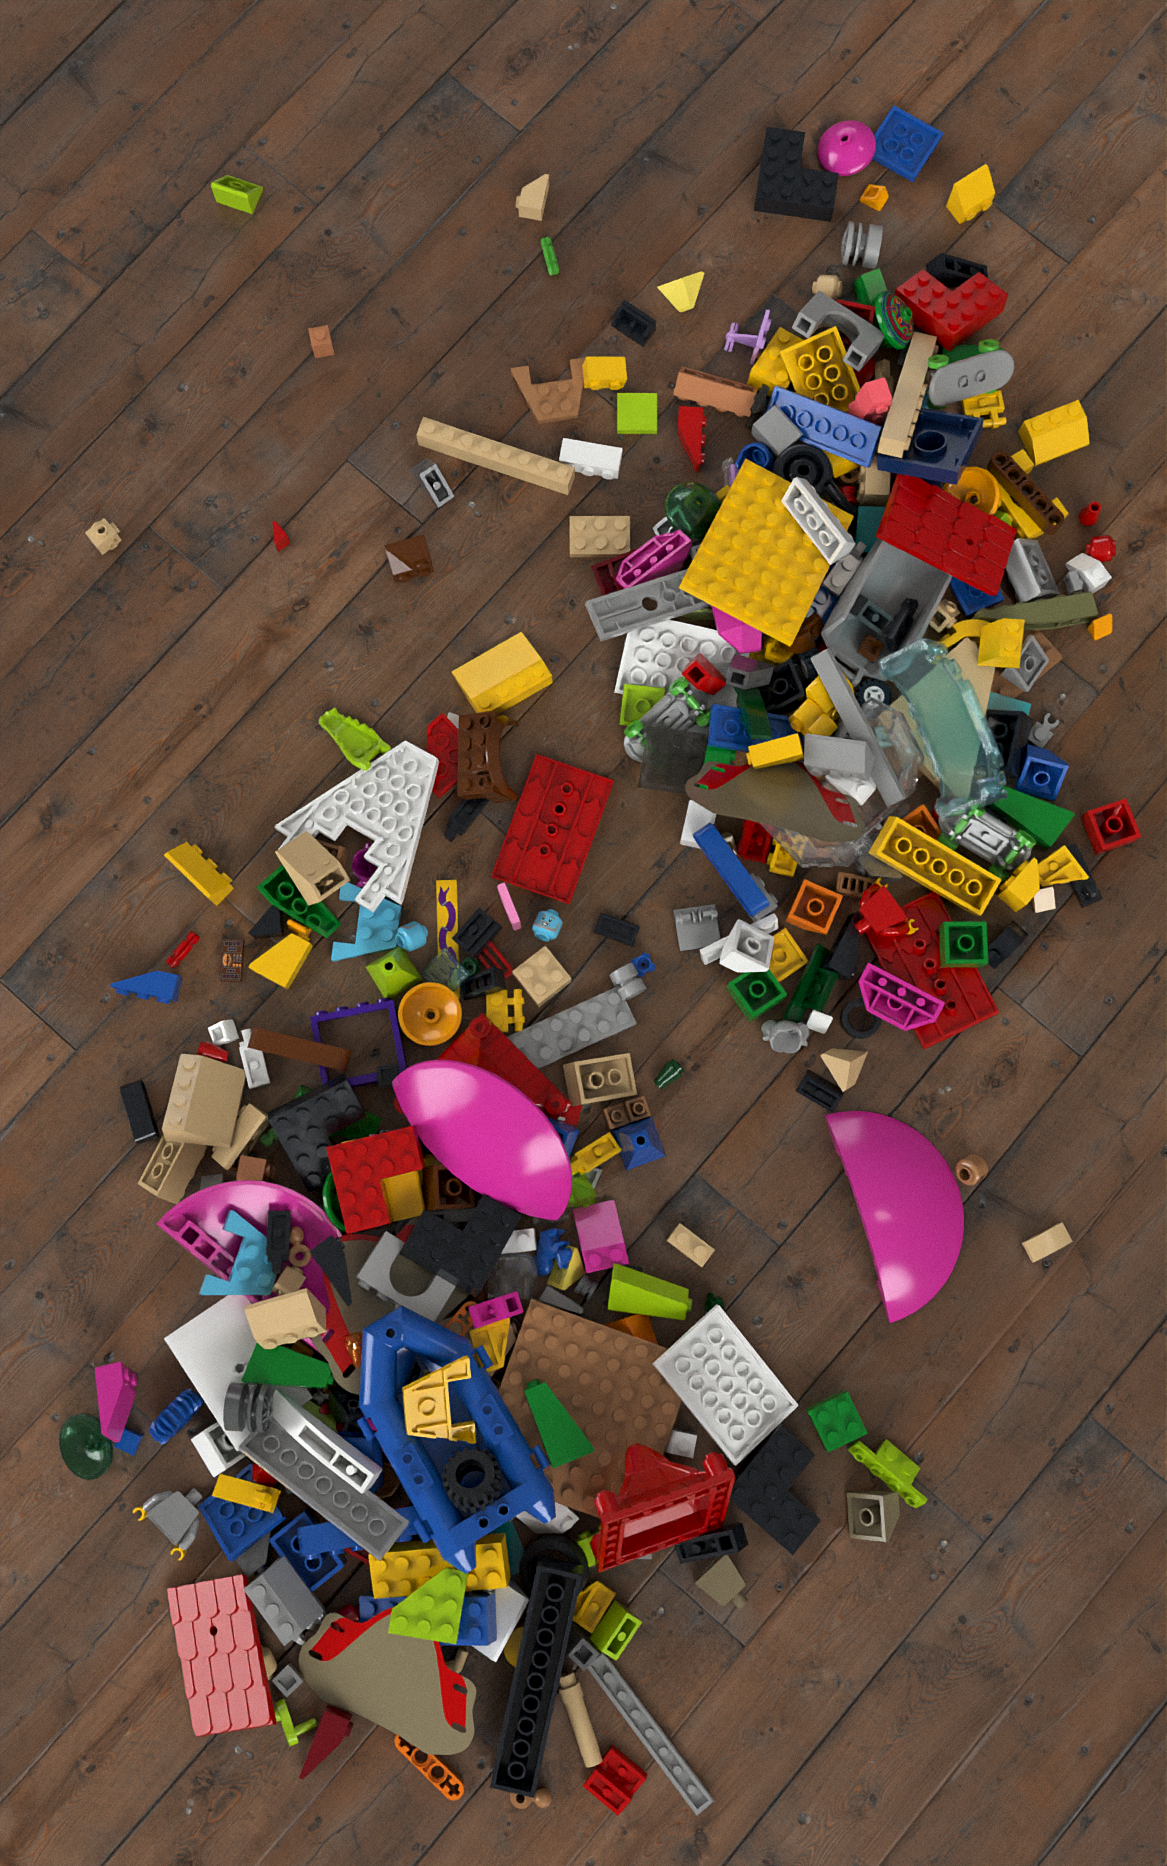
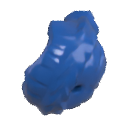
M762 442L747 444L741 449L734 465L740 470L745 459H748L770 471L773 466L774 456L772 450Z

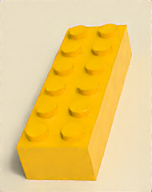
M888 817L868 852L972 915L981 916L1002 880L898 817Z
M505 1533L486 1534L475 1541L477 1567L468 1572L465 1591L507 1588L511 1574ZM432 1539L426 1543H423L422 1540L395 1542L381 1561L370 1553L368 1554L374 1599L409 1596L444 1568L457 1569L442 1558Z

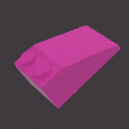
M614 1200L573 1209L587 1273L612 1268L613 1264H629Z
M117 1362L95 1368L101 1433L115 1443L121 1440L136 1396V1386L138 1385L136 1372L132 1371L122 1362Z

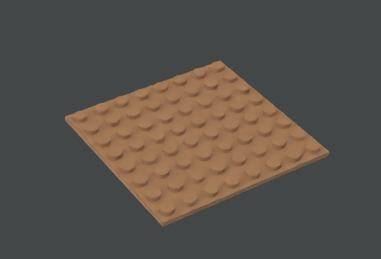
M531 1299L498 1392L530 1448L539 1444L548 1459L523 1388L527 1387L526 1383L539 1378V1381H545L595 1450V1452L554 1469L551 1464L543 1469L554 1489L555 1503L600 1518L594 1504V1500L597 1498L596 1495L601 1491L609 1490L610 1492H615L618 1497L624 1482L625 1453L629 1446L640 1443V1445H646L664 1455L682 1401L652 1364L668 1348ZM532 1453L529 1457L535 1468H538L540 1464L534 1453Z

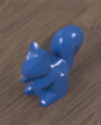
M557 1228L540 1232L537 1254L534 1255L531 1261L532 1270L536 1275H548L552 1271L554 1258H556L560 1269L563 1267L565 1269L568 1268V1263L572 1257V1250L565 1248L570 1244L569 1241L560 1240V1236L565 1232L564 1229L557 1230Z

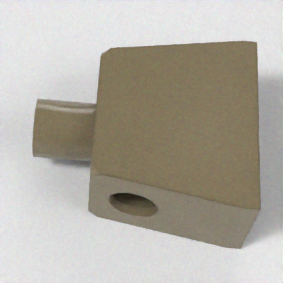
M729 1555L716 1557L694 1578L695 1584L721 1606H725L731 1600L740 1609L748 1601L741 1592L746 1583Z

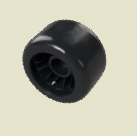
M796 444L786 448L778 455L772 468V473L791 483L796 477L806 479L823 500L826 498L827 493L821 486L827 479H833V468L827 455L819 448L809 444Z

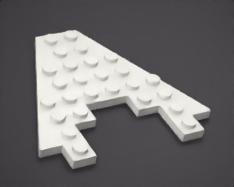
M405 740L373 761L368 771L359 770L276 824L275 829L287 836L280 848L305 831H308L314 838L320 832L335 841L348 825L375 841L364 855V858L378 867L357 895L355 901L371 912L376 910L385 896L402 904L439 766L438 758Z

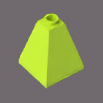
M400 946L366 966L367 971L384 998H389L390 1000L423 981L405 950L401 949Z

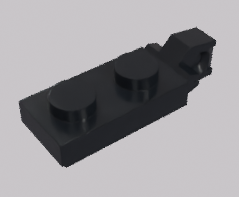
M906 598L903 601L901 609L895 615L890 629L886 631L885 641L889 651H898L914 621L913 615L919 606L917 599Z
M485 798L463 799L448 819L446 826L449 829L444 834L445 839L452 842L458 834L462 836L466 833L490 800Z
M268 1211L266 1255L267 1261L273 1262V1274H282L283 1262H288L291 1211Z

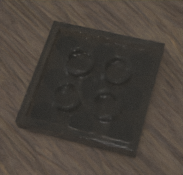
M648 725L638 787L687 794L685 791L686 782L697 775L704 765L709 734Z

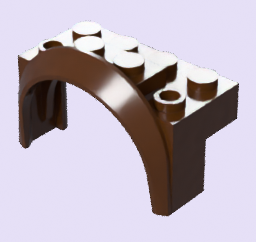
M495 710L459 716L458 797L465 800L485 798L495 803L516 801L518 794L507 785L500 762L502 730L505 726L513 725L519 727L516 720L504 716Z

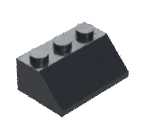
M987 709L974 770L999 777L1020 778L1033 719L1023 711Z

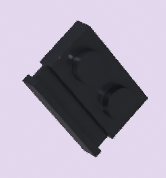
M478 908L452 937V940L476 959L503 927L481 908Z

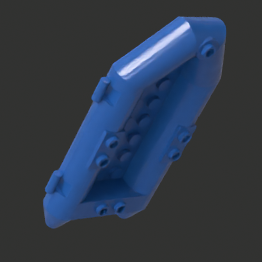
M402 1305L363 1328L359 1408L364 1416L357 1420V1423L367 1441L374 1437L377 1438L420 1518L415 1520L413 1524L423 1543L432 1539L442 1558L466 1574L477 1567L475 1541L523 1511H526L544 1524L556 1517L554 1489L543 1471L550 1463L540 1445L538 1444L530 1448L486 1371L493 1363L483 1345L474 1349L469 1339ZM477 1353L484 1365L480 1369L472 1356ZM416 1354L422 1356L432 1371L468 1355L471 1378L448 1382L451 1424L473 1420L476 1431L475 1444L457 1440V1442L449 1441V1439L439 1437L435 1439L407 1435L402 1387ZM369 1417L377 1429L375 1433H373L366 1420ZM473 1446L478 1447L480 1451L484 1448L488 1451V1454L491 1453L494 1456L503 1478L502 1490H499V1498H494V1504L492 1506L486 1505V1510L484 1511L478 1508L477 1513H472L471 1509L464 1512L461 1507L456 1508L453 1502L449 1500L442 1480V1474L445 1473L443 1470L444 1465H449L448 1458L450 1456L454 1458L456 1456L455 1452L459 1450L461 1453L465 1447L473 1450ZM532 1453H534L540 1464L538 1468H535L529 1457ZM480 1471L469 1472L463 1477L460 1485L465 1488H474L483 1481L485 1474ZM424 1520L428 1521L433 1530L431 1535L423 1523Z

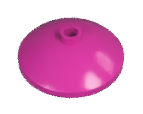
M847 120L834 124L824 132L818 143L817 155L821 166L828 172L839 173V176H849L860 172L871 162L875 154L876 141L874 134L867 125L859 121Z

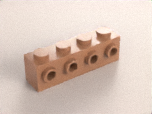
M682 366L678 373L673 395L678 396V399L683 401H696L700 406L710 405L716 407L721 412L731 411L739 417H750L758 388Z

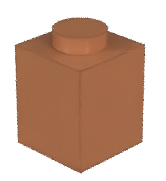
M328 325L309 328L315 358L335 355Z

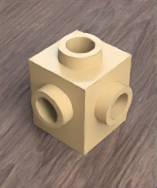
M105 518L95 522L85 532L102 555L116 548L119 542L122 541L118 536L119 529L113 522L109 524Z
M944 599L939 603L929 624L940 633L945 628L950 629L958 621L956 617L960 612L953 602Z

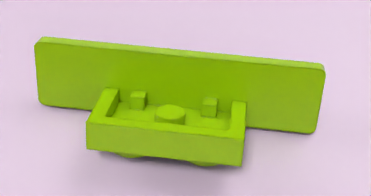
M887 1439L882 1441L876 1453L872 1452L861 1441H857L849 1447L848 1451L857 1461L862 1462L868 1467L871 1473L883 1480L892 1491L898 1492L908 1505L918 1508L926 1503L927 1498L911 1485L920 1467Z

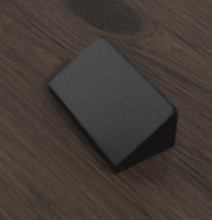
M809 1069L796 1089V1092L832 1113L844 1094L840 1087Z

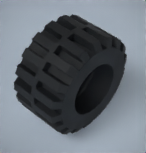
M473 1446V1450L465 1447L461 1453L459 1450L456 1451L454 1458L452 1456L448 1458L449 1465H444L443 1470L445 1473L442 1474V1480L448 1498L456 1508L461 1507L464 1512L471 1509L472 1513H477L478 1508L484 1511L486 1510V1505L492 1506L494 1504V1498H499V1490H502L503 1478L499 1465L491 1453L488 1454V1451L484 1448L480 1451L476 1446ZM480 1471L485 1474L483 1481L474 1488H465L460 1485L463 1477L469 1472Z

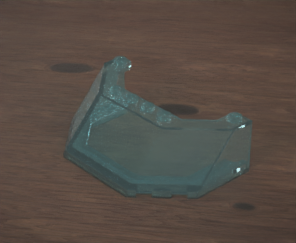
M923 638L879 660V672L883 679L886 678L894 682L910 706L908 711L911 718L915 719L917 723V734L921 739L923 738L926 745L924 746V751L927 757L932 760L934 775L939 777L941 797L936 799L935 810L942 818H951L1008 798L1006 790L1002 788V785L1006 784L1005 773L1000 770V767L1004 765V761L972 683L969 679L964 680L960 675L962 669L955 659H949L946 654L948 648L944 643Z

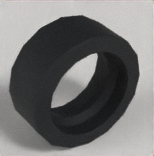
M863 998L853 999L841 1011V1027L846 1034L853 1038H868L877 1032L882 1019L873 1015V1023L867 1030L860 1031L854 1029L849 1023V1013L854 1007H865Z

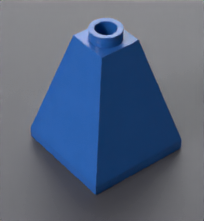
M652 1116L612 1130L616 1142L622 1149L620 1155L626 1171L666 1156ZM638 1137H642L645 1140L643 1145L637 1143Z

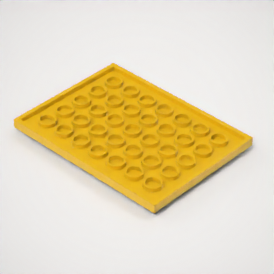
M745 459L679 588L774 639L791 646L830 564L781 502L791 482ZM822 499L847 531L854 516Z

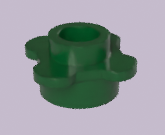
M708 1293L705 1311L708 1313L716 1304L724 1311L723 1299L720 1296L714 1297L713 1293Z

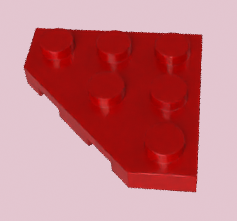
M443 713L427 726L426 752L439 760L432 792L439 799L458 780L459 729Z

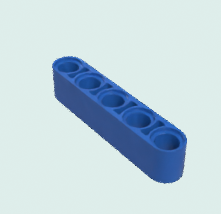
M711 822L692 834L696 843L751 917H754L770 905L766 896Z

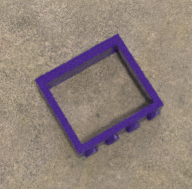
M382 998L378 999L377 1003L370 1005L369 1002H362L356 1004V1008L348 1009V1006L336 1008V1012L318 1011L315 1012V1016L310 1017L314 1042L322 1043L319 1023L389 1009L399 1062V1074L408 1068L394 1000ZM319 1065L321 1082L324 1084L329 1081L327 1067ZM377 1072L349 1078L353 1088L378 1083Z

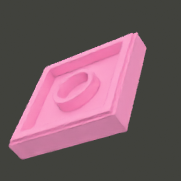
M505 882L497 886L498 893L511 926L516 931L521 929V923Z

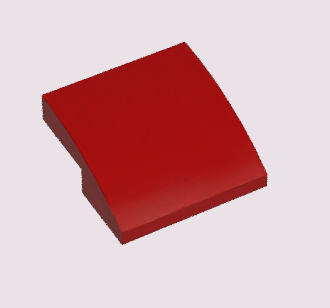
M612 1745L602 1757L603 1761L592 1770L583 1787L619 1816L632 1800L633 1794L647 1779L648 1774Z

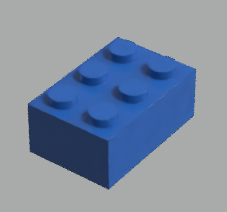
M307 1507L269 1539V1542L281 1558L284 1555L287 1557L305 1584L313 1592L343 1568L348 1560L343 1553L329 1556V1552L321 1553L322 1558L306 1560V1556H300L297 1528L320 1524L309 1507Z

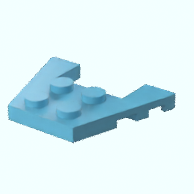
M347 882L340 887L339 900L356 902L355 898L362 888ZM386 899L382 900L374 912L360 905L355 944L333 942L331 961L337 962L342 959L355 958L365 954H374L397 948L395 936L400 925L402 907Z
M229 1210L222 1230L243 1237L228 1281L206 1275L199 1294L270 1295L277 1274L272 1272L273 1262L267 1261V1237L235 1211Z

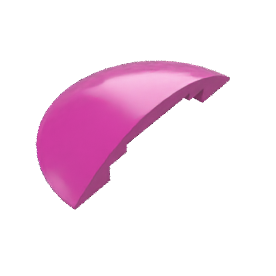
M430 1060L417 1063L406 1068L392 1081L399 1104L410 1125L416 1126L417 1134L424 1145L457 1178L478 1193L488 1196L511 1210L548 1220L557 1221L569 1203L572 1192L570 1161L562 1140L551 1122L524 1093L506 1080L485 1069L452 1060Z
M845 1111L827 1114L825 1118L837 1156L841 1157L845 1174L848 1176L874 1259L873 1264L878 1276L876 1282L888 1321L892 1323L916 1312L927 1304L946 1283L954 1269L962 1246L964 1233V1212L959 1187L949 1165L940 1152L929 1140L907 1124L882 1114L866 1111Z
M252 1180L231 1181L202 1189L175 1205L157 1223L176 1242L225 1281L229 1279L243 1240L241 1236L222 1230L229 1210L235 1211L265 1237H267L268 1211H291V1227L296 1226L303 1230L304 1239L301 1243L308 1247L309 1250H312L331 1235L334 1239L342 1236L339 1229L331 1223L326 1213L305 1196L278 1184ZM298 1252L295 1257L297 1260H302L304 1254ZM311 1255V1259L306 1266L298 1267L304 1272L303 1276L306 1277L299 1290L307 1288L326 1308L327 1316L330 1305L324 1284L323 1272ZM289 1256L288 1262H283L282 1273L287 1266L290 1268L293 1266L289 1261ZM277 1274L274 1285L281 1276V1274ZM271 1291L270 1295L243 1296L252 1303H257L279 1295ZM333 1329L327 1330L321 1338L322 1342H327L334 1334ZM307 1337L301 1339L314 1350L319 1352L313 1345L312 1338Z

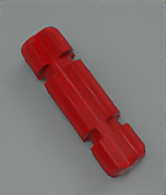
M189 932L186 936L187 939L183 940L173 952L174 955H170L166 960L169 966L174 969L177 968L180 964L179 961L183 960L192 950V945H196L200 940V937L194 932Z

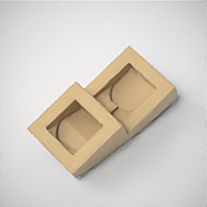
M1063 1222L1042 1233L1036 1234L1022 1244L1033 1263L1073 1241Z

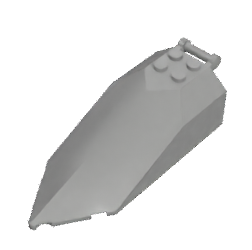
M879 538L845 586L821 632L827 649H831L834 657L836 656L856 671L853 674L838 663L841 671L853 687L858 685L863 676L886 681L908 667L953 577ZM859 593L892 618L899 613L901 604L906 598L917 599L919 606L913 615L914 621L898 651H889L885 641L886 632L883 636L879 635L849 613ZM866 634L871 635L884 644L874 663L856 653Z

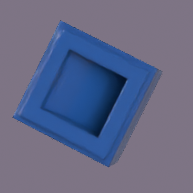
M125 1426L120 1442H116L114 1447L134 1456L144 1434Z

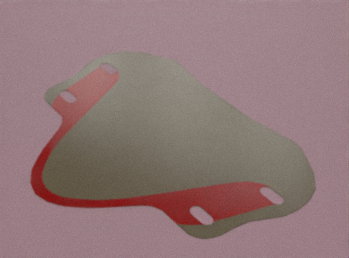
M709 761L685 785L687 795L695 803L718 815L747 819L783 828L823 842H849L859 839L865 832V824L858 814L857 800L850 795L824 788L800 761L754 769L753 764L732 766ZM711 767L724 769L725 772L712 770ZM694 784L708 786V789L696 787ZM839 798V799L847 800V801H849L850 803H849V804L841 803V802L836 801V799ZM843 822L854 823L857 827L845 825Z
M420 1216L411 1218L395 1237L405 1244ZM348 1234L339 1238L345 1246L343 1251L346 1258L352 1304L349 1306L345 1304L323 1272L324 1284L330 1305L328 1315L326 1316V1332L328 1329H333L334 1334L327 1342H322L321 1340L325 1333L318 1334L316 1337H312V1343L328 1361L336 1382L346 1391L359 1395L363 1328L394 1311L396 1305L389 1300L387 1303L376 1297L377 1292L372 1289L367 1291L357 1285L358 1280L355 1279V1276L380 1236ZM399 1253L391 1264L389 1272L393 1288L398 1293L408 1297L421 1294L434 1276V1273ZM455 1287L434 1322L440 1324L470 1294ZM351 1364L355 1365L353 1373L348 1378H344L343 1372Z
M393 1607L380 1612L363 1623H356L338 1613L327 1614L317 1633L303 1644L298 1660L299 1669L304 1680L321 1700L352 1711L392 1731L427 1754L452 1755L464 1751L470 1745L475 1731L472 1711L476 1698V1687L470 1679L450 1670L446 1666L438 1641L388 1633ZM335 1622L343 1626L345 1631L339 1632L333 1629L331 1623ZM313 1650L321 1654L322 1660L310 1656L309 1651ZM458 1684L466 1688L468 1693L463 1694L455 1690L453 1685ZM455 1722L465 1727L466 1732L462 1733L454 1729L452 1723Z

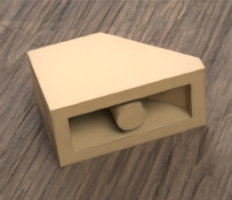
M544 174L522 188L521 196L516 198V208L519 210V217L542 221L549 190L548 174Z
M294 1265L291 1268L287 1266L272 1288V1292L281 1296L298 1291L306 1278L303 1276L304 1272Z

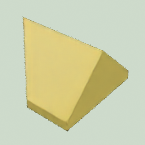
M701 271L658 286L657 288L681 313L694 308L705 273Z

